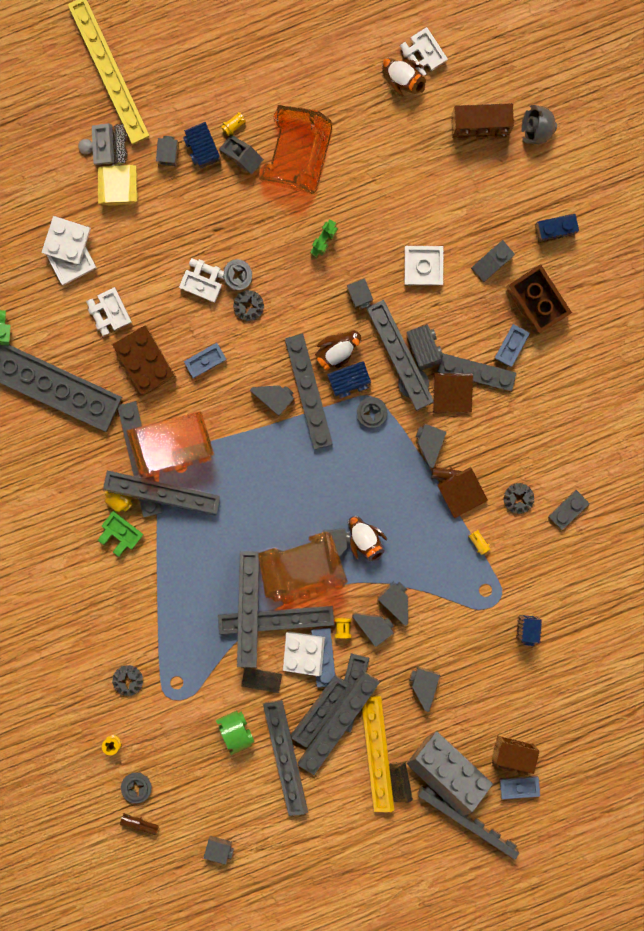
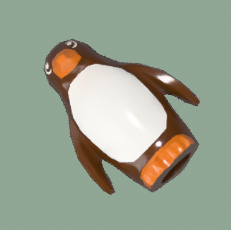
M392 58L383 60L382 69L389 76L391 86L398 95L404 96L400 89L412 94L424 92L426 79L416 69V67L424 69L425 67L414 60L396 61Z
M351 330L324 338L317 344V347H321L315 353L318 362L326 371L336 365V368L343 367L349 361L355 346H359L361 335L359 332Z
M359 516L350 517L347 524L351 533V550L355 558L359 559L357 550H359L368 561L379 560L384 553V548L378 536L387 541L385 534L379 528L365 523Z

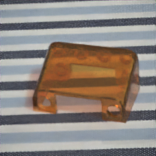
M201 411L126 431L138 476L143 475V479L155 476V471L161 469L163 473L175 470L174 466L181 464L183 468L193 465V461L197 460L199 464L212 460V456L215 455Z
M325 531L308 537L309 541H311L310 543L285 551L272 548L258 553L265 597L273 599L274 602L279 601L283 604H291L298 598L307 599L314 593L323 594L328 592L327 589L345 587L344 584L348 580L332 534Z

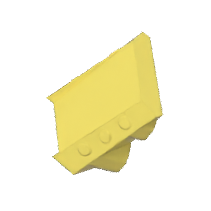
M135 165L98 167V204L112 206L130 205L137 202V173Z

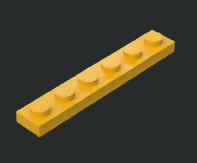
M370 696L362 707L373 807L374 812L394 811L382 699L381 696Z

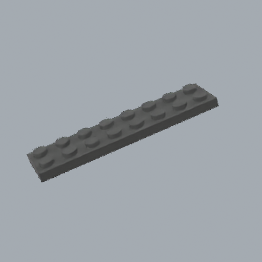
M0 345L1 384L107 432L123 397L11 345Z

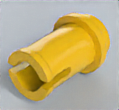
M238 112L229 121L223 122L221 129L227 136L233 135L237 128L246 123V120Z
M479 530L468 536L477 548V553L479 552L482 555L490 550V544L486 543Z

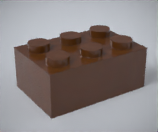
M513 103L454 106L451 114L452 137H457V140H466L476 136V139H486L488 136L506 138L514 128Z
M541 264L506 287L536 336L572 313Z
M146 325L112 344L141 395L148 394L176 377Z

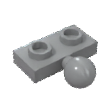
M112 124L93 125L92 142L89 139H83L78 144V149L82 154H90L93 151V163L95 165L114 163Z

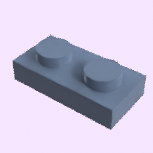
M512 324L494 358L512 367L530 333Z
M215 343L185 360L184 363L192 377L196 378L227 359L218 343Z
M528 776L500 779L501 799L540 797L539 777Z

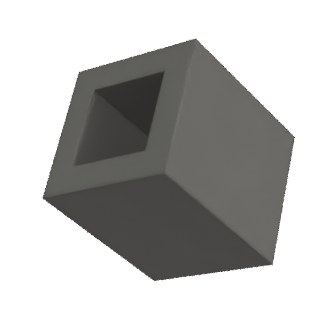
M163 136V138H158L156 153L158 165L177 167L179 143L178 140H175V137Z
M365 278L347 285V290L355 309L359 307L362 310L371 306L370 303L373 302V297Z
M210 835L204 859L226 865L227 859L231 860L234 848H231L232 841Z

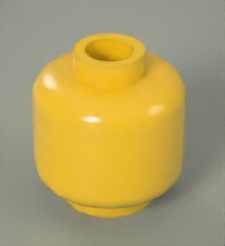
M105 492L104 494L106 496L105 503L115 512L122 510L126 512L133 505L131 502L133 497Z

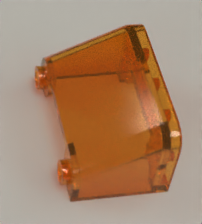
M278 105L274 113V122L280 128L271 164L266 163L260 169L259 180L284 188L314 194L319 185L332 134V121L318 110Z

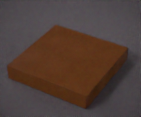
M434 373L433 412H472L473 373Z
M471 467L437 484L454 519L488 501Z

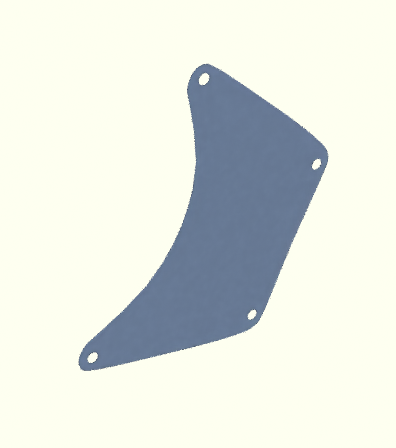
M358 396L323 407L333 445L314 449L304 413L268 426L172 452L165 458L161 465L159 482L220 496L216 516L161 504L163 513L157 514L158 654L161 688L165 696L172 700H183L193 696L223 656L238 641V633L219 634L218 614L238 613L240 551L259 552L258 611L274 610L297 597L328 587L352 583L391 584L392 581L396 583L401 582L407 588L428 592L476 610L493 607L499 602L502 596V587L484 554L481 555L479 552H476L478 550L468 537L471 533L462 518L458 516L454 519L437 486L439 482L437 479H431V469L398 421L387 409V418L380 426L370 428L360 423L357 417L358 405L364 399L372 396ZM370 404L369 415L375 421V414L380 412V410H374ZM178 460H184L187 463V470L183 473L177 472L174 468L175 462ZM359 516L365 523L379 528L387 537L386 541L381 536H378L384 548V553L379 560L370 562L359 550H357L359 559H356L351 550V545L347 544V549L329 569H325L323 529L346 528V532H350L347 524L349 518ZM482 584H489L492 587L490 596L484 597L480 595L479 588ZM175 676H179L183 680V686L180 689H174L170 685L171 679Z

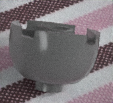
M531 105L529 106L531 110H526L522 120L521 132L525 131V137L522 138L528 144H543L556 132L557 123L553 113L548 108Z

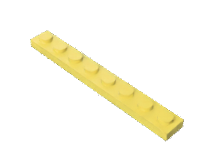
M76 0L69 3L68 6L132 145L149 138L148 131L88 1Z

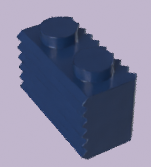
M206 122L184 130L186 136L183 139L187 148L190 146L192 148L193 154H190L194 165L198 164L200 169L221 160Z
M576 214L537 221L535 224L537 239L540 243L542 241L563 238L564 236H574L579 231Z
M364 361L327 374L335 397L339 395L340 398L351 395L350 391L355 389L358 392L369 388L368 384L372 383Z
M519 615V623L517 624L519 626L517 627L518 635L516 636L521 640V643L527 646H535V643H540L542 620L537 616Z

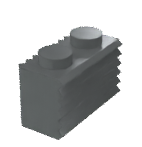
M428 324L406 332L419 371L441 364L443 352L440 346L436 347L434 340H437L434 329L430 330Z

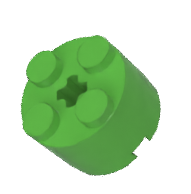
M234 711L216 719L217 725L221 723L219 725L220 732L230 755L251 747V743L255 742L250 730H245L244 725H247L242 711L239 713Z

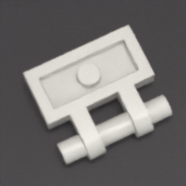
M427 27L411 37L410 40L414 44L409 48L406 42L399 46L403 51L402 55L408 60L418 62L414 56V53L418 51L423 58L419 63L424 67L428 66L431 71L448 60ZM416 67L423 76L426 75L424 69Z
M191 258L189 265L195 267L194 272L185 271L179 288L215 303L222 284L215 281L217 277L224 279L222 277L224 271L220 267H212L205 264L203 260L199 259L198 261ZM201 271L211 274L210 279L200 276Z
M115 287L97 295L101 302L99 304H95L93 299L86 301L89 307L88 311L90 315H93L96 321L95 326L97 330H100L102 336L109 334L107 326L110 324L116 331L132 323ZM102 309L105 310L106 315L108 317L105 320H103L99 312Z

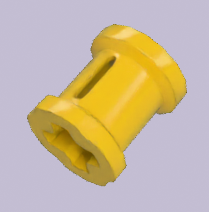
M334 618L336 622L334 638H351V618Z
M115 735L108 736L102 743V750L106 755L116 754L121 747L120 738ZM111 741L115 743L112 749L109 748Z

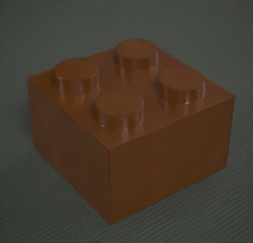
M497 735L492 759L499 769L509 771L510 768L516 769L517 773L528 775L529 773L534 774L540 751L534 744Z

